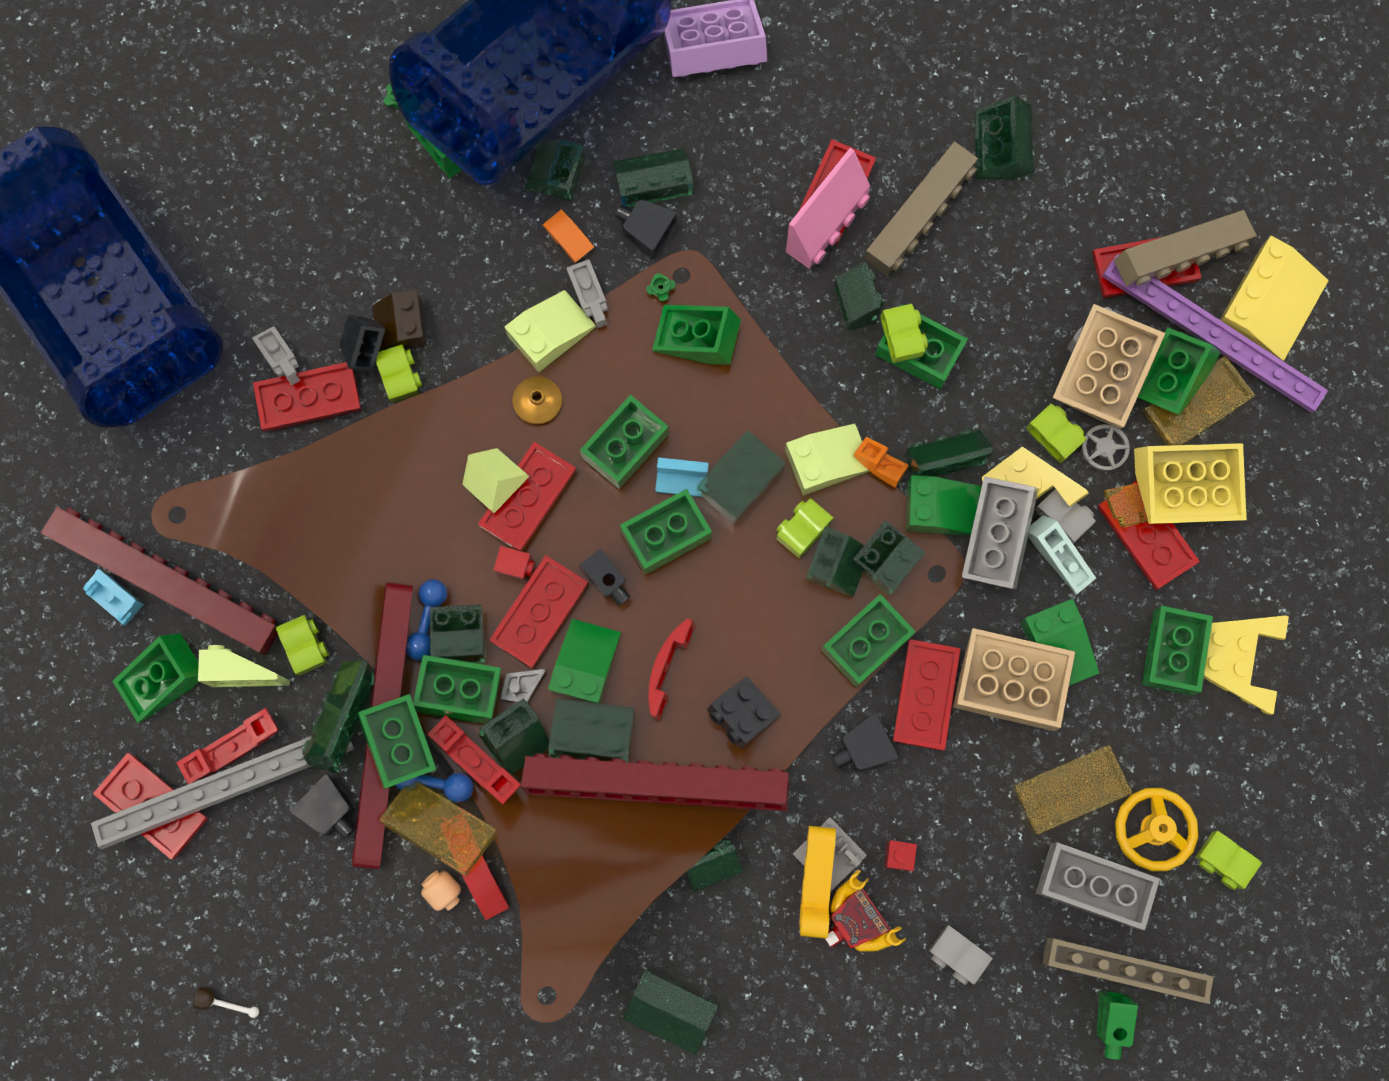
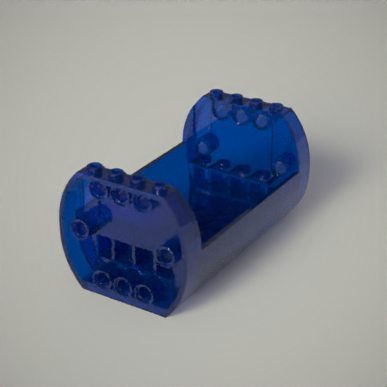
M468 0L431 32H415L392 52L389 60L391 88L408 124L480 185H491L497 182L665 31L671 13V0ZM563 47L566 52L558 53L554 48ZM547 61L550 63V66L542 67L538 62ZM531 75L534 80L525 81L522 76ZM514 89L518 94L508 95L505 91Z
M35 127L0 150V294L57 376L81 415L88 422L99 427L110 428L131 425L213 370L218 364L223 351L221 337L82 140L74 133L62 128ZM85 257V263L81 267L74 266L77 258ZM91 276H98V282L95 285H87V281ZM110 294L111 301L106 305L100 304L102 296ZM118 313H124V320L119 324H115L113 322L114 316Z

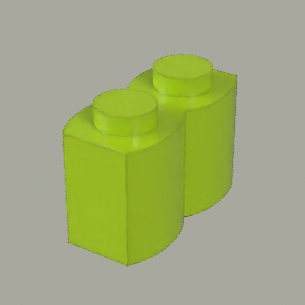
M912 304L883 310L880 317L893 363L922 357L925 349L928 348L926 335L924 333L921 334L918 326L921 325L919 311L914 310Z
M401 344L378 352L376 363L390 402L393 404L419 395L418 387L422 386V382L418 372L413 373L411 365L415 364L410 349L405 350Z
M1050 404L1028 424L1026 429L1045 447L1055 460L1062 463L1086 438L1080 426L1072 424L1067 420V415L1061 407Z
M811 498L806 503L801 501L793 511L795 516L790 521L785 519L776 530L779 532L777 540L799 559L825 532L834 519Z
M303 615L276 627L296 675L300 676L328 663L326 657L329 656V652L325 643H319L316 633H319V628L313 618L309 619L308 616Z
M1213 831L1195 856L1200 861L1199 866L1210 874L1216 872L1222 877L1221 882L1232 890L1236 888L1245 889L1262 864L1256 857L1239 847L1219 831Z

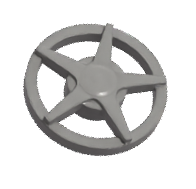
M1098 425L1089 430L1085 435L1086 440L1081 446L1082 454L1086 462L1093 468L1100 471H1112L1119 468L1128 458L1130 450L1129 441L1126 435L1113 425ZM1098 430H1109L1107 436L1101 439L1092 435L1093 432ZM1113 432L1120 436L1124 445L1114 442L1112 439ZM1088 438L1095 443V453L1090 457L1086 449ZM1125 450L1122 460L1115 464L1113 459L1115 451ZM1097 456L1107 458L1110 466H1101L1092 459Z

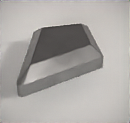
M539 669L506 674L501 700L527 704L546 671Z

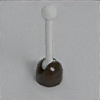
M201 986L198 988L193 1001V1008L206 1010L213 1005L247 1013L251 1018L259 1015L257 1007L246 1008L217 1000L210 989Z

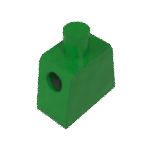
M1099 990L1097 1036L1106 1044L1104 1056L1109 1059L1120 1060L1122 1046L1132 1047L1138 1005L1126 993Z

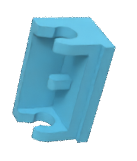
M100 569L96 570L95 574L83 588L88 596L94 599L124 626L144 605L108 573Z

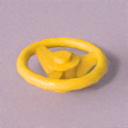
M1145 788L1131 794L1120 806L1115 821L1116 839L1123 854L1136 866L1149 871H1169L1183 865L1193 854L1199 837L1198 822L1191 806L1180 795L1164 788ZM1151 798L1152 814L1143 819L1140 827L1141 832L1127 839L1126 821L1129 812L1137 803ZM1163 799L1172 802L1182 811L1188 826L1187 840L1177 832L1174 820L1167 815ZM1147 842L1152 845H1163L1168 842L1180 850V852L1166 861H1152L1140 856L1133 848Z

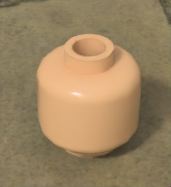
M436 870L421 884L423 886L421 891L422 897L436 911L444 908L449 911L460 901L457 896L461 891V887L446 871L439 873Z

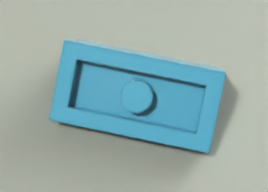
M658 458L656 492L676 495L688 489L692 497L704 498L706 495L709 463Z

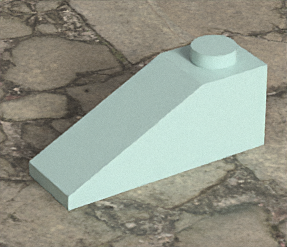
M1043 515L1030 525L1028 537L1075 594H1078L1096 579L1056 520Z

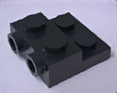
M747 676L723 693L707 709L711 720L716 725H721L727 732L726 736L729 741L734 745H738L741 749L781 715Z

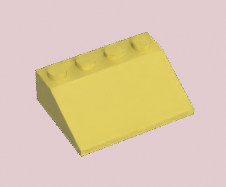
M1270 236L1258 251L1220 320L1284 361L1329 280L1293 247Z
M1243 444L1147 446L1134 449L1135 475L1149 524L1247 520Z

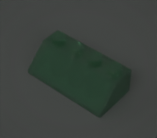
M344 661L340 669L335 670L332 677L333 686L330 693L327 692L323 698L321 715L315 718L312 726V731H314L312 737L305 742L302 750L303 758L308 765L338 773L359 721L357 713L363 711L373 686L374 675L368 661Z

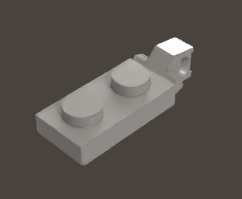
M588 259L567 267L568 275L587 318L593 316L597 328L607 325L603 314L604 311L608 310L607 302L590 260Z
M274 326L252 338L278 377L285 375L291 385L300 381L295 371V368L299 367L297 360Z

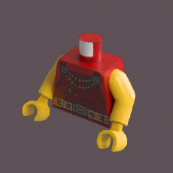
M855 871L850 880L836 890L833 897L829 918L835 926L828 930L826 942L832 948L845 940L849 948H855L859 952L879 951L892 945H900L906 941V938L898 939L895 932L902 928L896 927L890 931V928L863 890V887L868 882V878L864 882H860L856 876L861 871Z

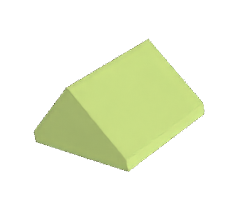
M496 448L468 455L462 485L495 513L529 476Z

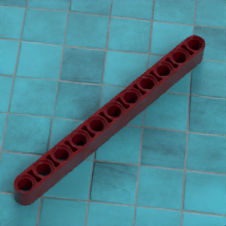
M386 582L370 708L400 698L412 600V585ZM367 741L352 867L379 869L389 787L385 789L382 787Z

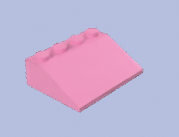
M850 148L789 223L786 253L809 269L814 263L819 264L826 254L824 250L829 244L833 246L841 235L839 231L843 226L848 227L855 218L854 212L858 207L862 209L870 199L868 195L870 184L853 149Z

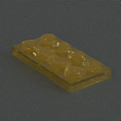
M1224 356L1216 361L1210 375L1180 415L1153 404L1146 407L1143 413L1168 446L1183 445L1251 400L1255 394L1228 358Z
M1110 745L1013 786L1035 835L1132 794Z
M417 781L411 785L404 786L379 819L382 825L464 876L469 874L498 834L497 830Z

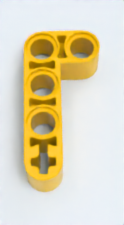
M808 827L799 918L800 936L828 938L829 900L836 828Z

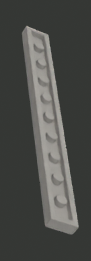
M345 723L94 821L91 825L97 846L100 849H104L354 750Z

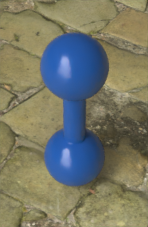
M429 579L423 582L418 591V596L424 605L418 632L409 635L405 651L408 657L415 661H422L423 655L430 656L434 649L433 640L428 635L434 608L441 606L446 601L448 595L444 583L437 579Z
M454 773L447 779L421 775L395 785L401 791H412L419 785L442 789L445 796L450 801L456 803L468 800L473 793V782L469 776L463 773Z

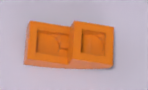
M562 209L542 224L556 244L563 248L574 263L594 248L587 237Z
M866 437L855 451L854 457L878 478L896 488L906 474L909 465L888 455V447Z

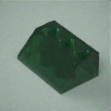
M1012 96L975 110V155L978 158L976 162L977 179L1014 180L1033 173L1031 104L1016 96Z
M684 148L613 162L621 204L627 207L635 206L639 200L651 203L693 194V179Z
M972 429L960 431L958 436L949 438L948 435H943L935 438L934 442L925 444L924 441L913 443L907 449L905 457L911 475L938 477L986 464L993 453V448L981 430L973 431Z
M646 969L623 1020L696 1054L718 1008V1004Z

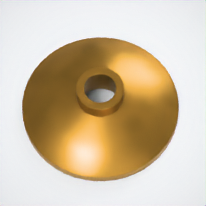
M540 376L530 377L523 380L516 387L512 398L513 407L516 414L523 421L536 425L545 424L553 420L560 412L562 394L559 387L552 380ZM535 394L542 396L539 401L532 399Z

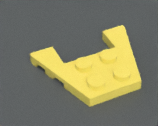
M1021 447L982 476V481L984 477L1036 487L1038 488L1037 498L1052 487H1055L1070 507L1089 494L1085 488L1024 447Z
M1289 616L1212 623L1204 679L1225 691L1235 694L1249 705L1252 704L1261 709V712L1267 715L1274 714L1277 691L1251 686L1250 683L1258 635L1284 640L1286 638Z

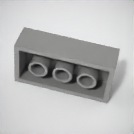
M984 477L962 578L1011 589L1017 588L1038 488Z
M1056 842L1050 845L1035 894L1136 930H1145L1160 878Z

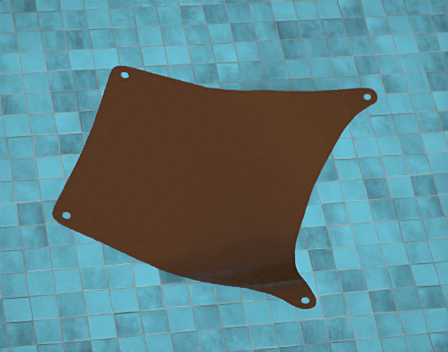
M684 250L670 254L606 294L604 297L608 310L604 311L603 314L607 325L597 328L593 316L589 317L596 325V328L540 372L533 367L519 349H516L512 353L432 390L395 403L299 450L217 478L193 482L172 489L161 495L154 503L151 518L152 524L159 534L166 538L224 552L260 570L322 619L374 669L386 582L413 586L407 638L409 635L418 632L424 605L418 596L420 586L429 579H437L443 582L447 588L448 595L446 601L441 606L434 608L428 635L434 643V649L430 656L501 668V680L492 725L449 719L520 784L522 783L525 756L534 757V754H545L549 758H559L561 755H568L578 760H585L586 757H596L601 761H611V759L619 758L626 760L627 763L647 760L659 765H663V762H675L679 766L699 763L708 768H715L716 765H727L731 769L741 770L742 767L749 766L757 768L758 771L779 768L785 772L820 730L892 657L890 656L856 688L821 650L823 645L879 594L918 632L958 591L964 580L962 574L965 560L956 546L944 534L906 532L907 497L897 487L895 488L872 472L869 471L813 493L802 495L785 452L786 443L809 434L840 426L799 380L713 264L700 252L694 250ZM680 268L689 270L690 279L683 284L675 282V288L669 292L668 300L660 301L657 296L647 293L646 287L651 285L655 274L661 273L669 280H673V274L676 270ZM663 306L730 307L741 319L730 365L706 364L654 352L652 349ZM535 376L552 380L559 387L562 394V407L558 415L550 422L539 425L523 421L516 414L512 402L516 387L523 380ZM535 394L532 397L535 401H539L542 398L539 394ZM631 394L669 426V435L628 481L618 489L581 457L580 449ZM533 442H536L576 467L577 470L522 552L532 555V561H535L533 573L545 555L588 581L589 584L532 669L489 641L531 576H527L526 581L500 575L493 571L500 546L510 549L514 548L478 526L479 521L488 508L466 489L462 483L469 454L497 448L518 466ZM658 458L709 463L706 495L704 498H692L712 531L711 539L644 575L620 532V525L674 496L672 494L657 493L655 490ZM811 498L834 519L825 532L799 559L777 540L779 532L776 530L785 519L790 521L795 516L793 511L801 501L806 503ZM176 506L182 507L186 512L185 520L179 524L172 523L168 518L169 511ZM600 548L626 580L621 585L631 597L620 606L617 605L610 595L604 598L579 569V565ZM934 566H941L946 571L945 578L938 583H933L928 578V571ZM606 575L603 577V582L606 586L613 584L610 576ZM688 618L693 620L695 629L687 650L680 647L676 648L660 690L665 692L669 698L660 721H657L651 716L649 708L651 672L657 655L667 638ZM572 619L621 632L600 706L553 694L548 690L557 658ZM405 652L400 697L410 694L413 702L422 661H415L409 658ZM539 669L546 671L527 704L501 700L506 674ZM747 676L781 715L741 749L738 745H734L729 741L726 736L727 732L721 725H716L711 720L707 709L723 693ZM417 713L422 730L426 735L443 718ZM429 737L455 773H463L469 776ZM470 777L473 782V793L471 796L482 813L499 848L519 903L522 930L520 1001L524 1012L532 1020L540 1023L554 1022L566 1016L582 997L596 970L615 944L649 905L725 837L750 809L526 795L521 787L502 805ZM546 986L552 987L557 994L556 1000L549 1005H543L537 998L539 990Z

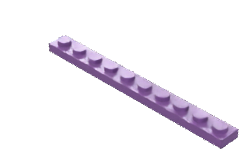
M1119 254L1113 258L1102 277L1197 339L1212 344L1221 352L1220 354L1309 412L1316 411L1328 392L1327 389L1156 278H1151V281L1141 286H1137L1135 283L1126 287L1114 263V259Z

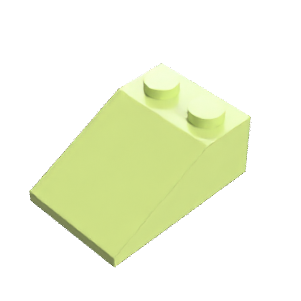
M565 290L529 308L505 326L508 338L538 372L542 371L596 328V325L589 317L587 318L583 310Z
M855 424L809 434L786 443L785 452L803 496L869 472L854 457L855 451L862 443Z
M209 645L208 650H199L198 681L208 686H290V680L232 653L231 649H224L222 645Z

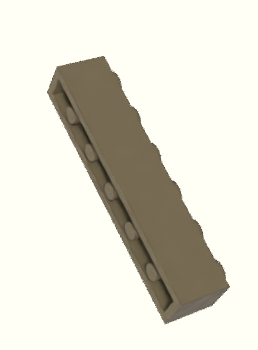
M954 141L866 250L864 260L886 276L892 270L897 272L904 262V255L907 252L911 254L919 244L917 239L920 235H926L934 225L932 220L936 215L941 217L946 211L948 200L951 197L955 199L963 188L961 184L965 179L970 181L977 171L975 165L978 158Z
M1242 210L1126 249L1114 259V263L1126 287L1135 283L1137 286H1141L1151 281L1153 277L1162 279L1171 274L1173 270H1176L1177 273L1191 267L1193 263L1199 266L1211 260V257L1215 256L1216 259L1228 255L1231 250L1240 252L1249 247L1248 242L1257 235L1245 211Z
M1047 938L1043 965L1209 1004L1213 976L1058 939Z

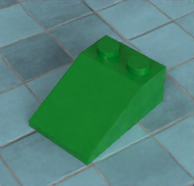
M664 305L652 350L657 353L706 364L730 365L741 319L730 307Z
M1167 327L1137 398L1180 415L1210 375L1221 352L1212 344Z
M911 475L907 483L906 532L971 536L982 486L940 477Z
M1073 599L1026 617L1020 622L1028 641L1075 651L1069 686L1099 674L1084 622Z
M572 619L548 687L550 693L600 706L621 632Z
M181 633L162 635L151 643L112 682L137 723H141L191 690L199 682V662Z

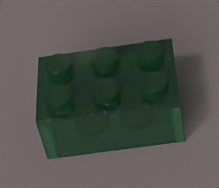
M747 430L697 485L696 491L730 522L735 524L781 473L786 463Z
M556 698L548 748L550 757L559 758L561 755H568L578 760H585L586 757H596L601 761H611V759L619 758L626 760L628 763L635 721L634 708Z

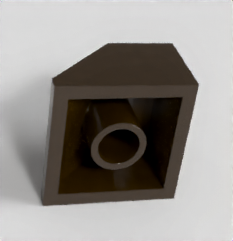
M417 290L392 293L372 305L374 320L385 328L379 352L401 344L405 349L427 346L422 300Z

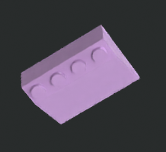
M729 0L660 12L673 77H683L694 73H708L712 70L732 69L737 66L756 65L761 62H767L766 36L754 0Z

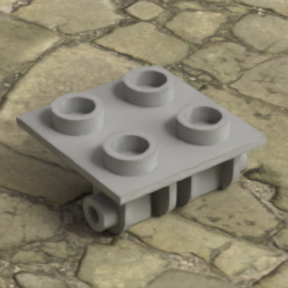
M829 817L820 827L836 828L831 892L867 855ZM807 840L793 853L803 865H805Z

